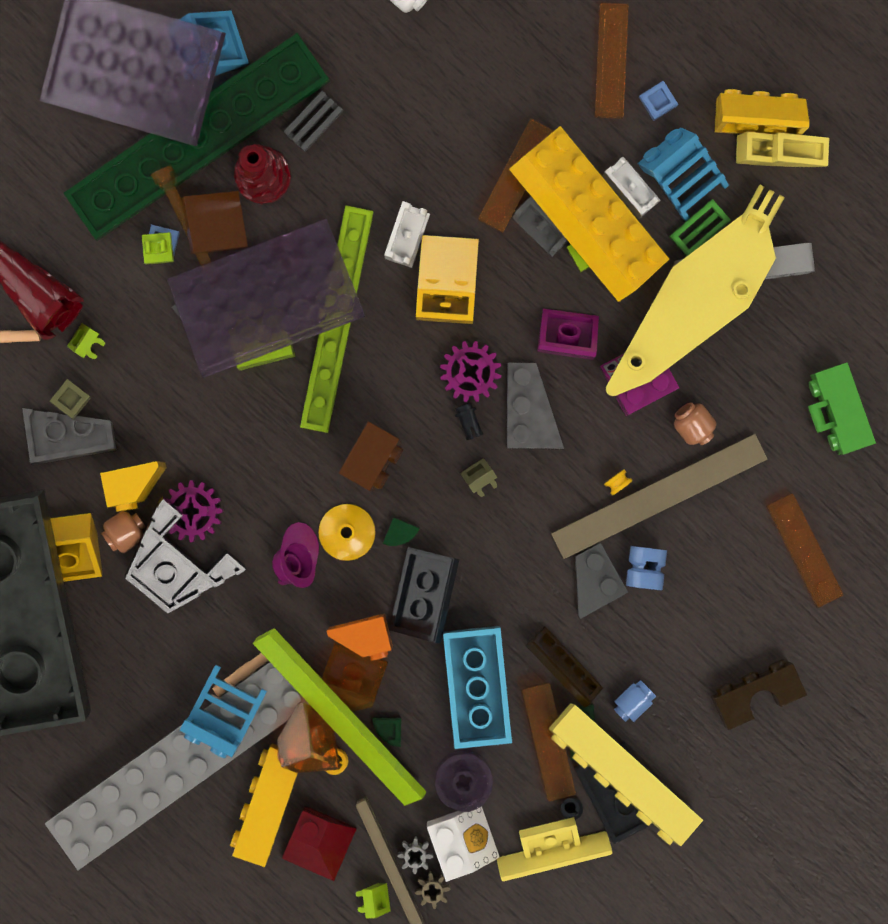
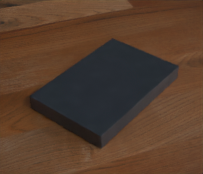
M407 548L389 627L390 631L441 644L460 559L415 548Z
M625 742L619 743L631 755ZM580 765L574 767L613 844L649 827L636 816L638 810L632 804L626 807L614 796L617 791L611 785L605 788L593 777L596 772L591 767L587 766L585 769Z

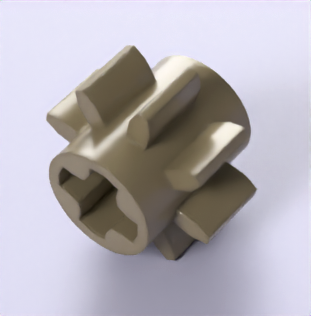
M429 871V877L425 880L422 877L418 878L422 888L415 889V894L422 895V906L428 902L432 903L433 909H436L437 902L440 900L444 903L447 902V897L443 892L450 891V885H443V874L437 878L433 876L432 871ZM430 884H434L435 888L438 889L434 896L431 895L430 891H427Z

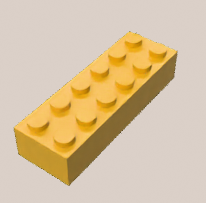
M561 126L509 169L618 302L636 291L669 260L668 256Z

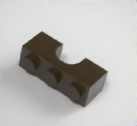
M779 660L768 665L769 670L758 674L755 671L743 676V682L732 686V683H727L716 689L717 693L712 695L711 698L724 727L731 730L755 719L750 708V702L752 697L759 691H769L776 704L780 707L807 696L794 664Z

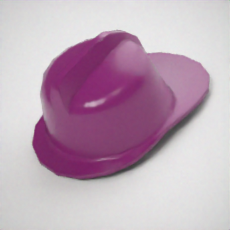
M300 522L291 524L285 531L281 549L273 557L272 566L280 585L293 584L296 587L305 588L314 581L319 543L316 534L307 524Z

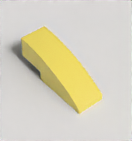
M745 132L737 135L736 163L785 167L828 166L829 138L780 132L775 134Z

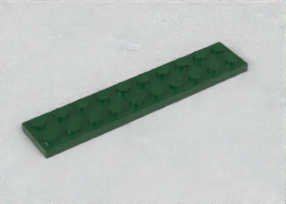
M296 33L63 194L94 239L98 241L329 83L330 80L299 34Z

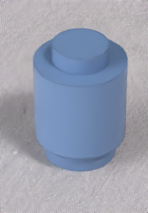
M640 680L636 685L633 683L614 701L618 705L614 710L625 722L629 718L635 722L653 704L651 701L656 695Z

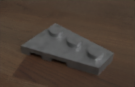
M508 363L507 448L564 449L537 364Z
M22 408L29 458L32 465L117 450L113 423L109 420L76 416L72 420L67 415Z

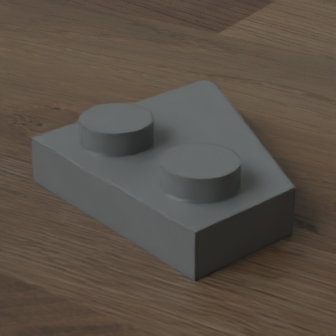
M600 542L575 556L578 616L580 619L628 593Z

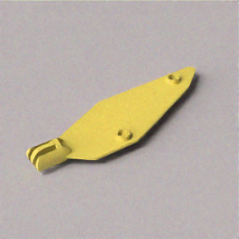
M760 184L745 212L671 269L606 386L608 395L617 396L651 382L750 307L776 259L769 226L785 198L784 196L779 195L767 216L764 212L775 192L769 190L759 209H753L764 189V186ZM639 359L641 365L635 367L631 364V360Z

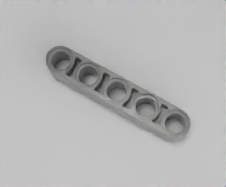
M812 243L773 247L776 259L765 279L815 272ZM683 259L674 261V266Z

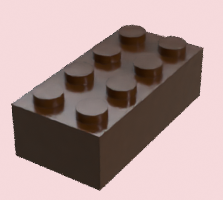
M368 421L339 474L369 491L374 492L376 488L382 489L389 477V474L385 472L389 464L393 463L396 465L404 451L400 447L402 442L397 437Z

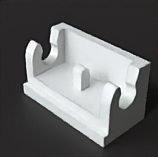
M624 157L620 158L614 166L609 167L602 176L638 219L661 201Z
M402 201L384 254L385 259L412 268L430 216L427 210L412 207L410 203Z

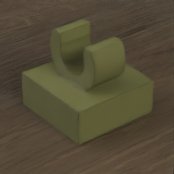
M67 379L51 398L50 403L74 420L91 397Z
M484 458L460 473L472 492H477L480 497L485 496L482 488L490 483L494 489L497 488L495 481L497 476Z

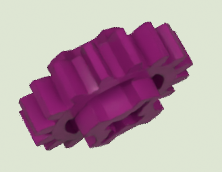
M464 341L461 350L456 346L452 347L453 356L444 355L448 365H440V369L446 371L447 374L440 378L441 381L448 380L449 382L445 387L446 391L455 390L453 398L456 399L461 394L464 395L465 403L469 400V396H473L475 402H479L480 394H483L486 398L490 396L488 388L497 389V385L493 383V380L501 379V375L495 373V370L501 367V363H493L492 360L495 359L497 354L492 353L488 355L486 353L488 350L487 345L482 349H478L477 341H474L472 347H468L466 341ZM474 353L480 355L482 358H480L479 360H471L468 359L465 354ZM456 360L460 370L459 374L452 378L451 370ZM462 361L471 368L475 366L478 368L475 374L479 383L471 376L464 377L463 374L466 372ZM489 366L490 376L485 384L482 379V371ZM464 383L472 384L477 390L467 391L459 386Z
M194 480L189 481L187 488L183 482L178 483L179 491L170 489L169 493L172 497L167 500L175 506L176 501L186 493L185 501L180 506H175L182 512L183 516L181 519L185 522L186 529L176 522L169 533L174 534L178 531L179 540H183L186 535H189L190 542H195L196 535H199L201 540H205V532L208 531L214 534L216 531L213 524L222 523L220 519L216 518L217 514L224 512V509L217 508L216 505L222 500L221 498H213L212 495L216 490L212 488L206 491V483L201 482L198 488ZM198 493L208 500L210 506H204L199 501ZM191 503H193L194 508L199 509V514H195L193 519H191L190 514H186V508H191ZM205 516H210L206 525L198 529L199 522Z

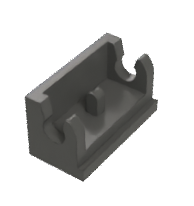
M531 196L519 207L512 217L551 257L568 242Z

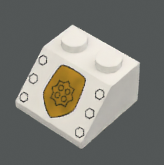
M481 803L427 822V829L446 882L475 872L500 857Z

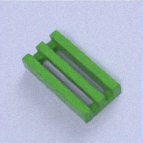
M712 199L669 238L672 242L676 243L677 247L687 257L712 238L731 219ZM712 208L715 211L686 238L681 240L678 237L709 209ZM719 216L722 221L689 249L686 244Z

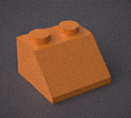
M385 613L332 626L327 629L328 637L361 657L370 656L371 661L388 657V651H391L393 648Z

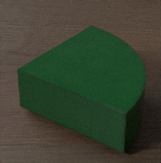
M393 518L383 544L389 546L405 544L415 537L420 528Z
M373 717V725L377 734L388 744L401 747V717Z

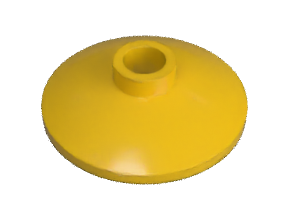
M342 504L330 509L322 518L319 526V539L324 550L332 557L344 561L355 560L365 555L372 547L375 539V525L371 516L361 507L352 504ZM344 527H349L352 530V535L349 538H344L341 534V530Z

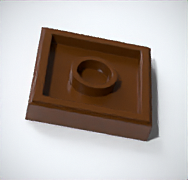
M239 191L192 195L182 198L191 254L248 247Z

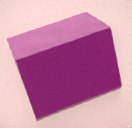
M543 308L537 352L593 360L597 353L599 316Z

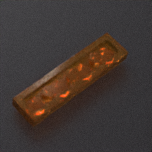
M600 3L594 118L623 119L628 4Z
M530 118L478 221L501 233L504 232L526 190L509 169L554 130Z
M791 493L767 505L766 507L815 606L819 608L844 596L794 494Z
M550 683L521 689L547 801L550 802L576 795L566 749L563 750L551 739L554 734L548 730L558 718Z

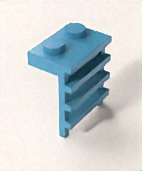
M680 127L668 133L665 141L658 147L648 150L644 154L643 159L637 164L644 173L655 178L683 220L687 221L690 219V216L686 211L719 183L724 189L729 184L725 180L724 174L717 168L716 162L707 153V149L698 140L697 134ZM702 157L705 163L671 190L668 185ZM711 170L714 175L680 203L677 198Z
M215 665L189 717L185 719L179 731L185 733L184 738L194 744L200 745L203 742L211 746L210 751L219 757L226 758L227 755L233 757L253 721L267 690L262 688L256 698L216 677L221 667ZM212 684L254 704L250 713L209 693ZM204 699L245 719L246 721L242 728L200 708Z

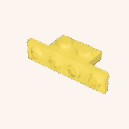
M572 817L520 830L519 834L523 851L499 857L497 864L501 880L507 881L608 856L613 852L606 831L579 837L575 818Z

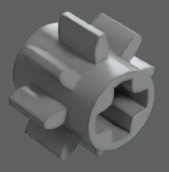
M417 836L414 837V841L410 844L403 841L402 845L405 848V852H398L397 857L405 859L402 869L409 866L413 868L414 874L417 873V868L421 866L427 870L428 864L426 859L433 858V853L426 852L429 842L426 841L421 844L418 842ZM420 850L421 859L414 858L411 860L410 851L417 852Z

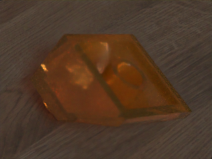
M335 643L321 679L352 712L371 708L375 702L388 661L382 659L371 661L370 656L361 657L347 647Z
M304 702L297 704L277 739L279 748L277 757L281 767L295 773L340 769L334 730L311 705Z

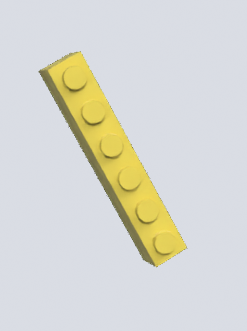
M570 703L549 727L548 730L554 734L551 739L564 750L567 746L575 753L572 758L584 769L587 766L591 767L596 772L593 777L605 788L611 785L617 791L614 796L626 807L632 804L638 810L636 816L647 826L653 823L660 830L657 835L668 845L674 842L682 846L703 821L576 705Z

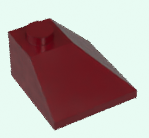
M304 806L282 859L334 881L357 828L308 806Z

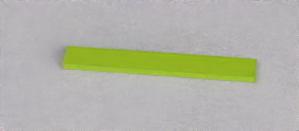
M345 206L300 428L325 433L329 432L374 213L371 210Z
M273 628L255 639L253 645L404 806L423 799L426 794L425 789L276 629Z

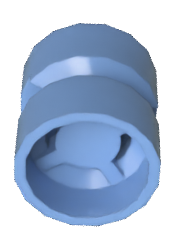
M630 546L629 562L632 564V568L627 571L626 586L663 590L664 574L661 572V568L666 565L667 550ZM646 561H648L649 569H644Z

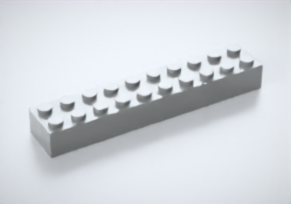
M269 662L235 686L256 698L262 688L267 690V693L233 757L228 755L226 758L219 757L210 751L211 746L203 742L197 745L184 738L185 733L179 731L182 727L181 725L56 814L45 825L76 869L80 870L310 704ZM229 691L220 697V699L250 713L254 705ZM214 703L204 708V710L239 728H242L246 721Z

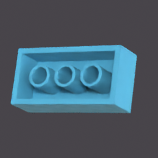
M500 626L443 631L454 748L460 749L512 743Z

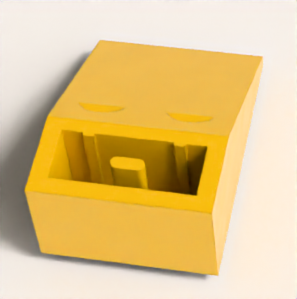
M422 235L416 320L473 324L479 239Z

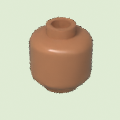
M690 402L682 406L675 413L674 427L687 444L695 445L699 443L704 445L714 437L713 431L716 428V421L703 404H693Z
M120 511L104 522V531L101 534L113 551L118 549L121 553H125L139 544L143 536L141 530L145 528V525L137 513L131 516L127 511Z

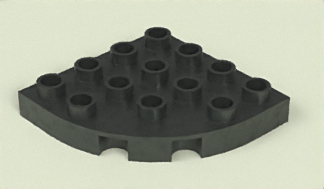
M40 490L0 497V736L86 721L91 708L45 492Z

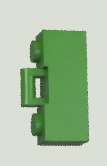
M848 362L810 375L812 379L809 382L810 391L814 398L818 397L820 402L808 406L817 433L830 430L831 434L827 438L832 451L837 450L838 455H844L876 444ZM824 406L830 423L827 424L821 411V408Z

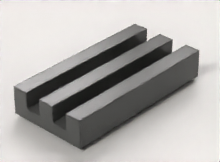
M321 91L286 128L284 134L301 150L306 152L342 114L343 109ZM324 101L323 107L294 135L293 132ZM332 108L334 111L303 143L301 139Z

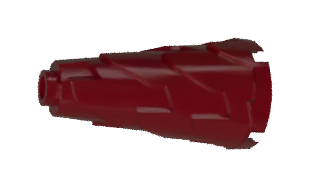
M259 144L247 145L241 149L234 171V180L239 192L249 201L262 205L263 203H273L279 200L287 192L292 177L290 166L285 157L279 151Z
M0 241V284L3 286V290L42 339L49 340L56 337L52 330L58 328L63 332L71 325L83 308V305L80 303L84 302L83 298L69 286L61 283L47 271L34 265L30 260H27Z

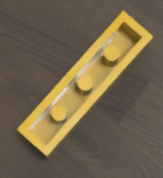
M273 743L269 750L263 749L258 763L263 768L260 777L254 776L249 792L253 793L250 804L245 803L239 819L243 820L244 823L241 831L235 830L230 846L235 849L232 856L262 867L266 866L304 754Z

